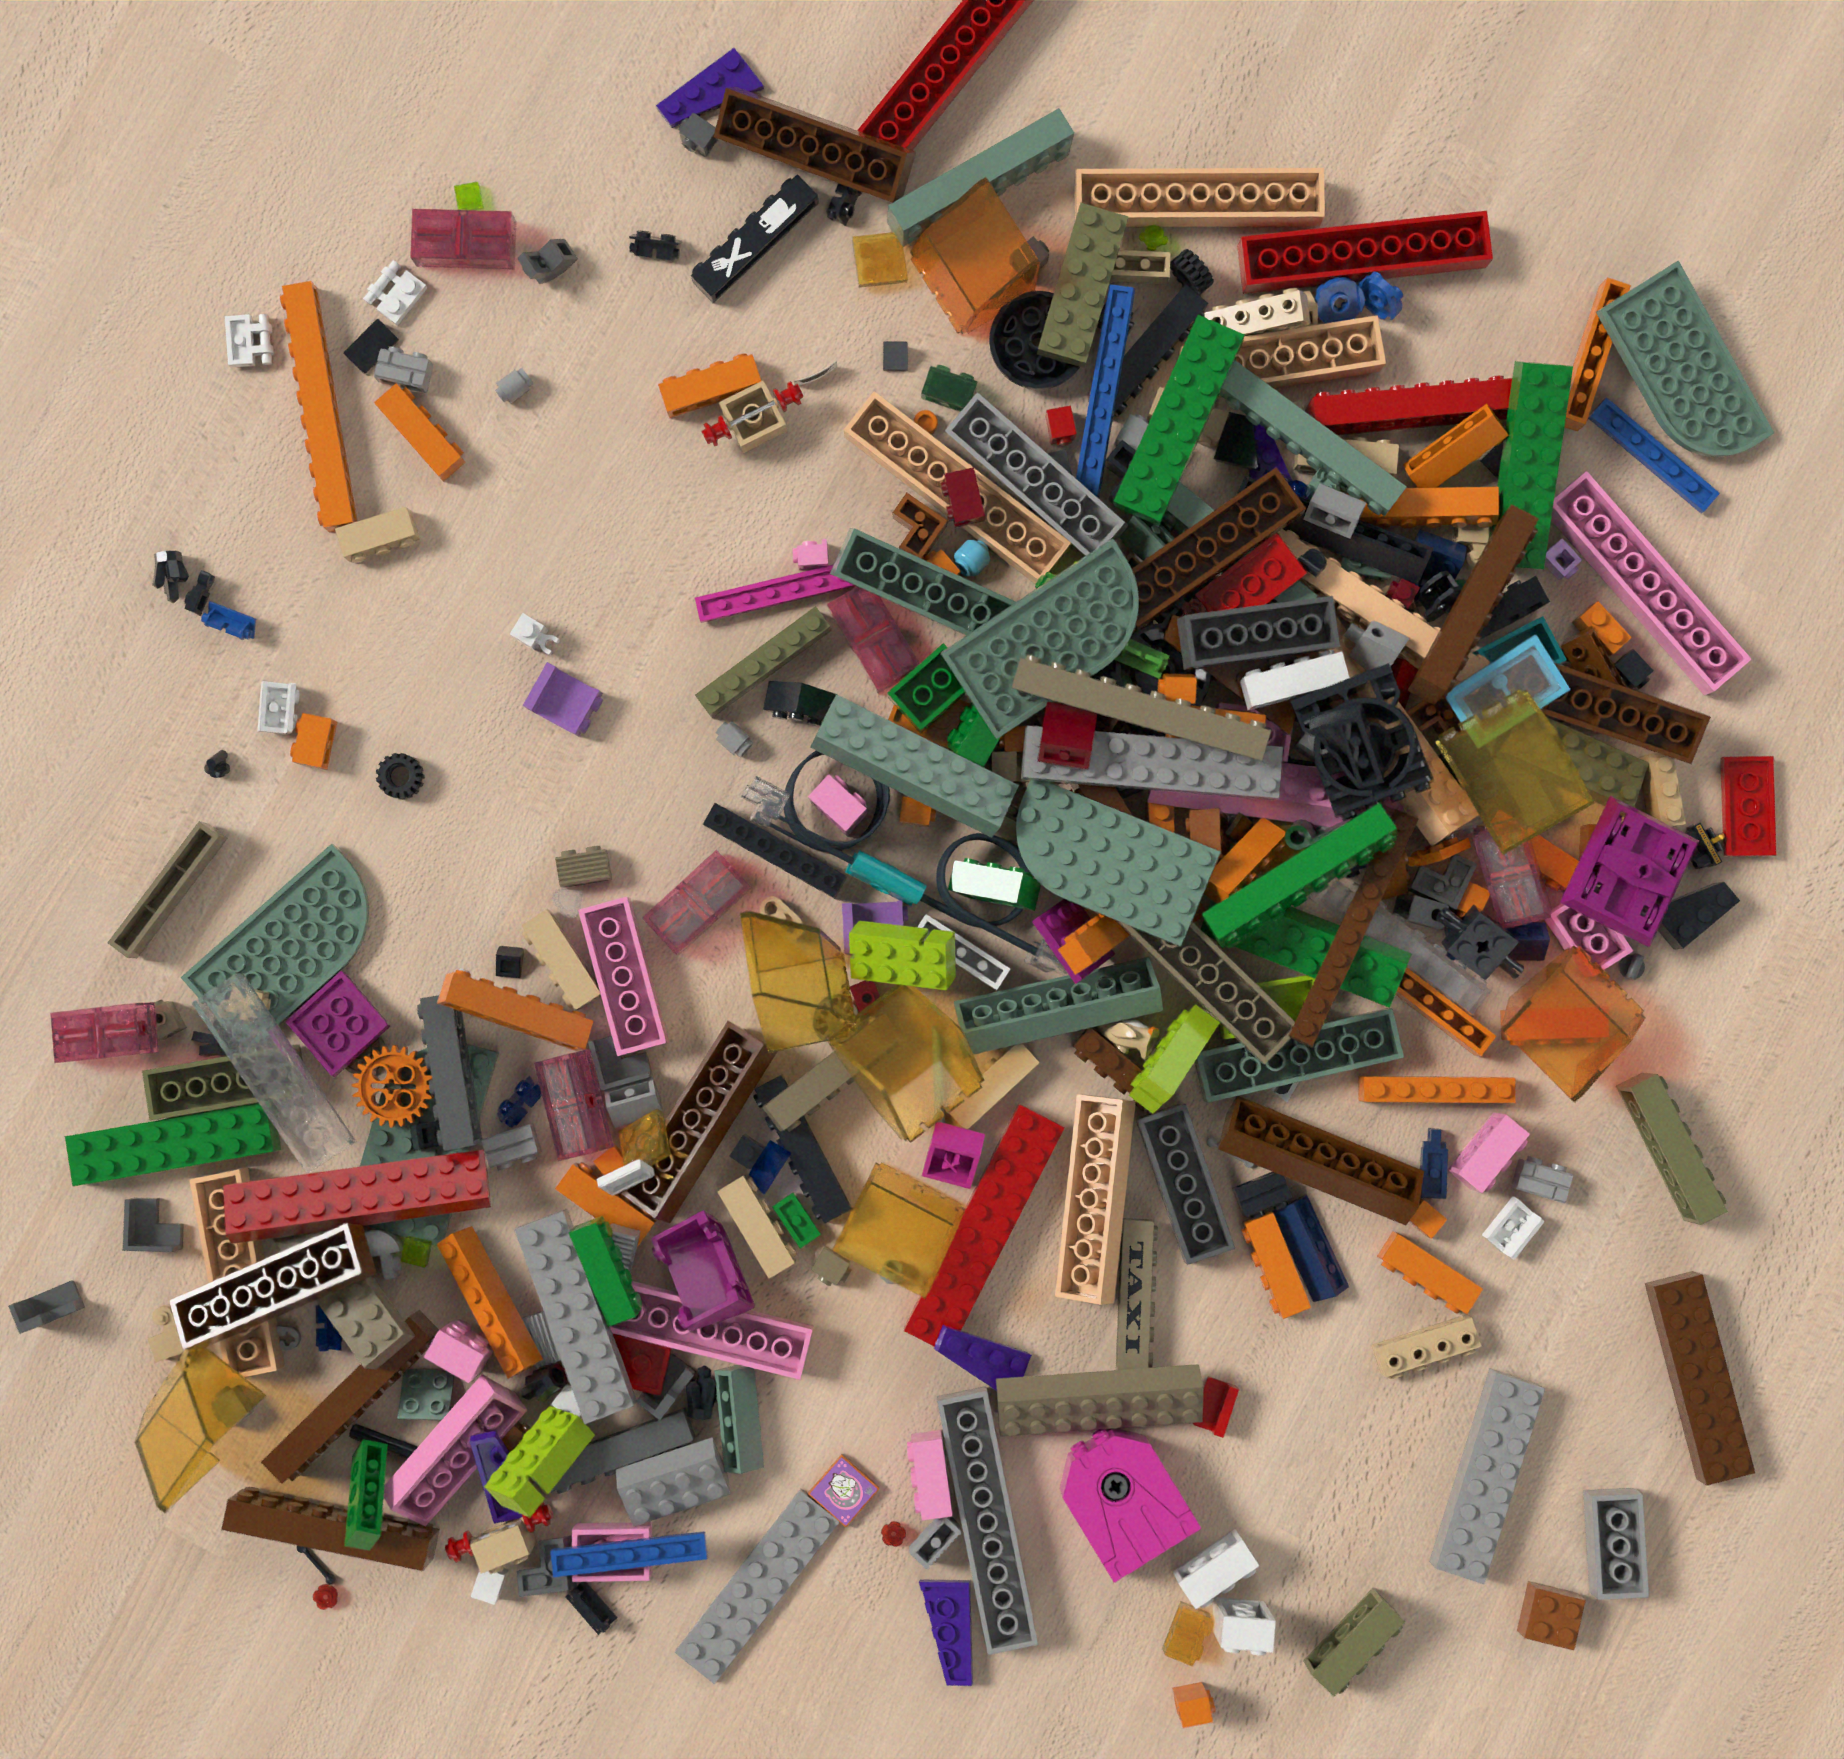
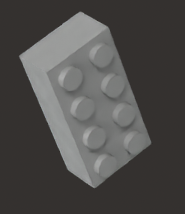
M713 1437L616 1469L617 1490L633 1527L731 1495L728 1473L724 1471V1464Z
M1634 1488L1583 1490L1589 1593L1598 1600L1649 1597L1643 1494Z

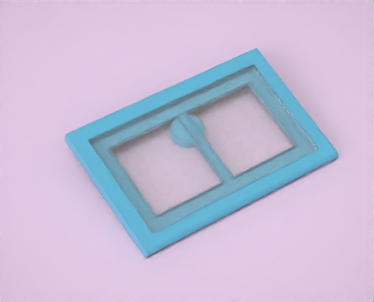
M1534 635L1454 686L1452 691L1446 696V700L1475 746L1479 749L1570 691V688L1537 635Z

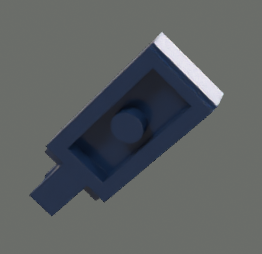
M1428 1128L1427 1141H1422L1420 1170L1424 1171L1420 1198L1446 1199L1448 1149L1446 1148V1142H1441V1129Z

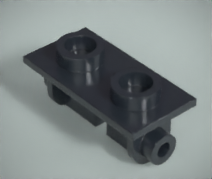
M838 183L835 192L842 196L841 198L832 197L826 211L828 213L827 218L832 221H836L838 218L843 226H846L848 220L854 214L855 203L862 192Z
M637 230L636 234L629 236V239H635V243H630L629 252L634 253V256L652 258L654 248L657 249V259L671 261L679 259L680 249H676V245L681 244L682 241L675 240V235L661 234V238L652 237L649 231Z
M587 1582L579 1583L576 1588L565 1596L598 1635L601 1632L604 1633L610 1627V1624L618 1618Z

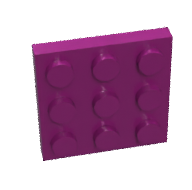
M1063 899L1034 919L1032 923L1076 984L1113 957L1115 953L1111 949L1093 964L1076 975L1074 974L1058 949L1066 944L1063 940L1064 938L1086 924L1091 918L1082 906Z
M340 971L286 1021L288 1026L332 1077H336L391 1027L344 971Z

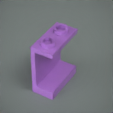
M547 662L523 706L579 737L581 732L585 733L591 723L589 718L593 711H598L603 699L601 698L602 693L600 690L584 684Z
M902 901L859 904L842 903L844 954H850L849 932L858 921L903 926V921H908V907L902 906Z

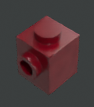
M865 980L849 987L860 1015L865 1013L867 1017L881 1012L879 1007L884 1005L874 981Z

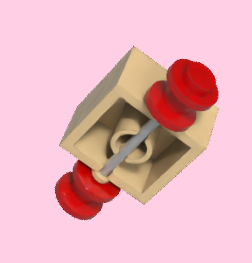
M763 380L719 402L727 421L725 423L723 417L719 416L718 423L712 426L708 423L703 424L705 429L701 432L707 444L713 443L715 447L718 445V439L724 436L729 440L732 439L730 433L732 431L742 452L745 453L786 433V424L778 407L780 406L784 413L787 411V405L793 402L797 405L802 404L800 399L804 396L799 385H793L791 381L787 382V389L781 392L776 388L773 389L775 397L772 398Z
M542 1502L531 1517L522 1514L521 1518L483 1531L476 1538L472 1536L470 1531H465L463 1538L459 1540L450 1537L448 1538V1544L445 1545L446 1554L450 1560L453 1559L458 1563L462 1560V1555L469 1553L475 1557L481 1574L487 1571L490 1574L496 1573L504 1569L505 1564L512 1561L514 1565L528 1559L527 1555L532 1553L533 1548L537 1544L533 1533L535 1526L543 1523L546 1527L551 1525L550 1519H553L552 1509L549 1504L545 1505Z

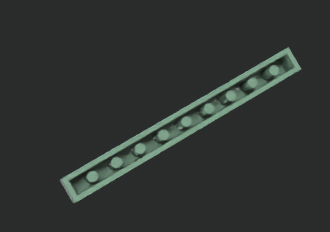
M1234 362L1220 392V396L1226 399L1228 406L1234 410H1241L1246 414V418L1254 425L1260 424L1264 427L1266 433L1271 438L1283 441L1287 444L1286 447L1290 452L1295 455H1302L1307 459L1306 462L1316 470L1321 469L1325 472L1327 478L1336 485L1341 484L1348 489L1347 493L1350 496L1363 500L1368 504L1369 510L1377 515L1382 514L1385 517L1407 486L1240 363Z

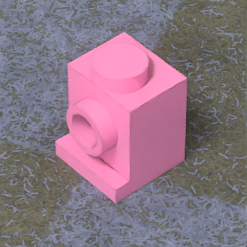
M822 539V544H817L816 541L802 542V545L797 546V548H792L793 563H798L799 570L829 566L827 539Z

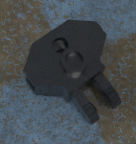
M1443 571L1424 584L1416 594L1414 604L1416 607L1423 606L1426 609L1425 619L1427 623L1435 621L1443 614L1450 612L1467 581L1466 579L1454 580L1448 571Z

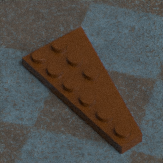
M1171 615L1163 640L1182 654L1177 619L1180 617ZM1289 655L1201 667V669L1207 674L1209 673L1220 684L1245 702L1240 681L1246 677L1245 673L1260 669L1261 673L1270 670V666L1279 663H1285V666L1295 664L1294 660L1298 659V657ZM1294 699L1255 709L1259 713L1266 715V719L1278 726L1285 734L1290 735L1296 718V713L1291 703Z

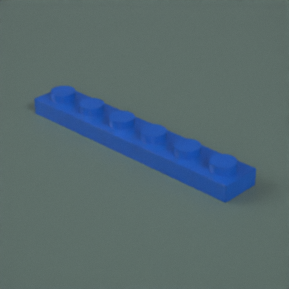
M1607 397L1588 417L1589 420L1699 513H1703L1720 494Z
M705 1531L557 1548L550 1551L553 1577L698 1561L708 1558Z

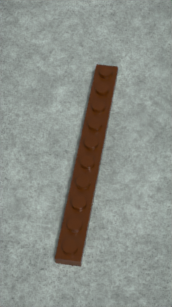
M1395 809L1390 818L1397 828L1395 845L1386 852L1382 853L1380 850L1373 855V859L1367 867L1289 1034L1290 1038L1311 1048L1318 1037L1419 820L1400 810Z

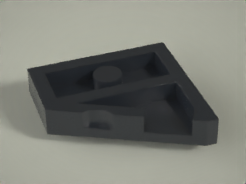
M1229 412L1213 459L1216 462L1260 472L1261 466L1257 456L1258 444L1255 438L1256 429L1255 425L1246 418V415Z

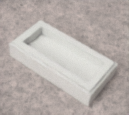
M638 1159L598 1178L597 1184L599 1188L613 1196L653 1177L654 1170L653 1167Z

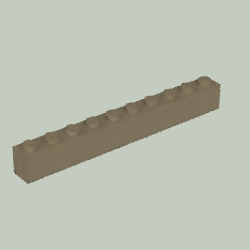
M1027 655L1026 659L1020 658L1012 689L1262 761L1271 733V730L1265 729V723L1251 720L1250 724L1240 722V716L1226 713L1225 717L1215 714L1216 709L1202 705L1200 710L1190 707L1191 702L1176 698L1174 703L1165 700V694L1151 691L1150 695L1140 693V687L1126 684L1125 688L1115 685L1116 680L1101 677V680L1098 681L1090 678L1092 673L1078 669L1075 674L1067 672V666L1054 662L1051 663V666L1041 664L1042 659Z

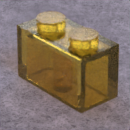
M1180 1601L1162 1646L1164 1655L1193 1667L1195 1660L1199 1661L1204 1650L1202 1643L1205 1636L1208 1637L1213 1628L1209 1612L1199 1608L1195 1609L1194 1606Z

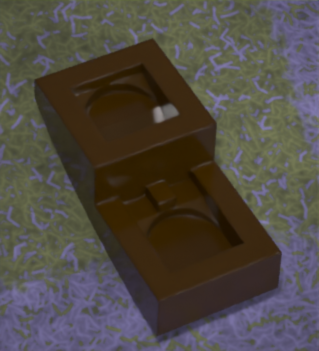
M1239 812L1226 831V836L1237 844L1254 824Z

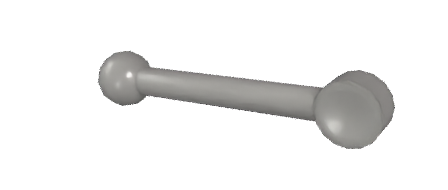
M1210 1137L1207 1140L1209 1147L1218 1148L1219 1143L1215 1138ZM1233 1156L1234 1158L1244 1162V1165L1248 1168H1251L1254 1165L1253 1163Z

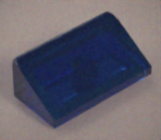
M772 1140L768 1142L748 1174L753 1178L763 1195L766 1194L791 1155L789 1151Z

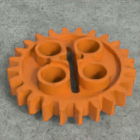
M393 1045L391 1052L387 1046H383L382 1054L378 1050H373L374 1058L365 1056L364 1059L367 1064L357 1065L362 1072L353 1074L355 1078L359 1079V1082L351 1084V1086L358 1088L359 1092L354 1093L352 1097H360L361 1099L356 1104V1107L364 1106L365 1109L362 1115L371 1113V1122L380 1118L379 1126H384L387 1120L390 1128L395 1127L396 1121H398L400 1126H405V1118L410 1123L415 1122L413 1114L422 1117L423 1112L420 1108H430L426 1099H434V1096L428 1093L430 1090L429 1080H432V1075H427L429 1070L426 1066L423 1067L422 1065L425 1057L416 1059L418 1051H412L408 1054V1047L406 1046L400 1052L398 1045ZM380 1066H383L387 1071V1076L384 1080H380L376 1074ZM405 1067L410 1068L412 1071V1077L409 1081L404 1080L401 1074ZM394 1082V1084H415L416 1088L393 1090L392 1088H372V1084H389ZM378 1092H382L386 1096L384 1105H379L376 1102L375 1097ZM404 1092L411 1096V1103L408 1106L403 1105L400 1099Z

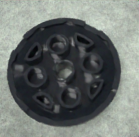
M1030 291L1013 297L1001 307L990 328L989 347L996 367L1008 380L1024 388L1043 390L1059 386L1069 380L1080 368L1079 366L1038 355V347L1031 343L1033 339L1042 337L1054 295L1052 292Z

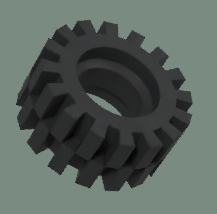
M1189 249L1183 250L1170 262V269L1173 271V275L1177 277L1176 280L1182 284V287L1186 284L1200 296L1213 285L1214 279L1212 274L1208 272V267H1205L1204 262L1200 261L1197 254L1194 255L1193 251H1189Z
M393 753L392 756H386L384 762L380 761L378 764L380 768L376 769V774H378L376 782L379 783V788L385 794L393 798L404 799L411 798L414 793L417 794L419 792V787H422L424 784L422 779H425V775L422 774V771H424L423 767L419 765L416 759L404 753ZM397 767H405L409 772L408 782L401 786L395 785L391 780V774Z

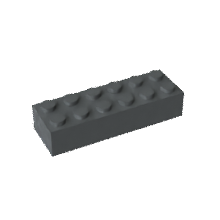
M1333 596L1184 615L1177 619L1184 670L1326 651L1340 647Z
M439 995L420 998L417 1012L419 1019H423L424 1023L421 1037L423 1044H427L428 1055H425V1063L427 1069L431 1070L432 1080H429L431 1095H435L436 1099L433 1113L435 1120H439L440 1130L437 1131V1139L439 1145H443V1150L445 1151L481 1144L482 1133L463 1013L437 1004Z
M1179 1103L1135 1118L1183 1261L1189 1265L1235 1249L1186 1104Z

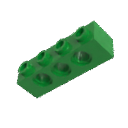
M363 1439L352 1455L345 1546L370 1551L381 1536L388 1444Z

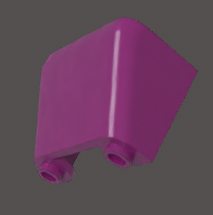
M703 1210L651 1238L654 1245L652 1253L657 1261H662L668 1266L683 1306L679 1309L680 1314L677 1315V1318L684 1329L693 1331L746 1313L755 1308L752 1295L728 1235L718 1219Z

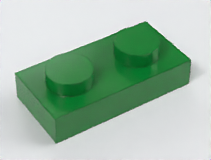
M794 1192L772 1206L800 1249L821 1235V1232Z

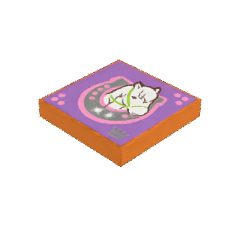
M841 1454L810 1489L808 1494L842 1525L847 1527L879 1490V1486Z

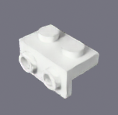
M261 682L258 732L287 735L292 733L298 720L297 714H294V705L298 704L300 695L299 690L296 689V683Z
M1512 1196L1482 1236L1499 1251L1514 1260L1538 1232L1544 1220L1533 1213L1519 1199Z

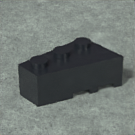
M1537 576L1523 583L1518 580L1506 587L1508 591L1504 592L1500 602L1491 612L1493 615L1487 626L1479 634L1481 636L1479 640L1537 611L1550 602Z
M1361 701L1310 715L1309 730L1314 735H1317L1324 744V748L1336 758L1339 766L1358 789L1384 782V766Z
M1725 882L1713 883L1671 901L1658 928V932L1674 950L1684 949L1739 903L1740 900Z

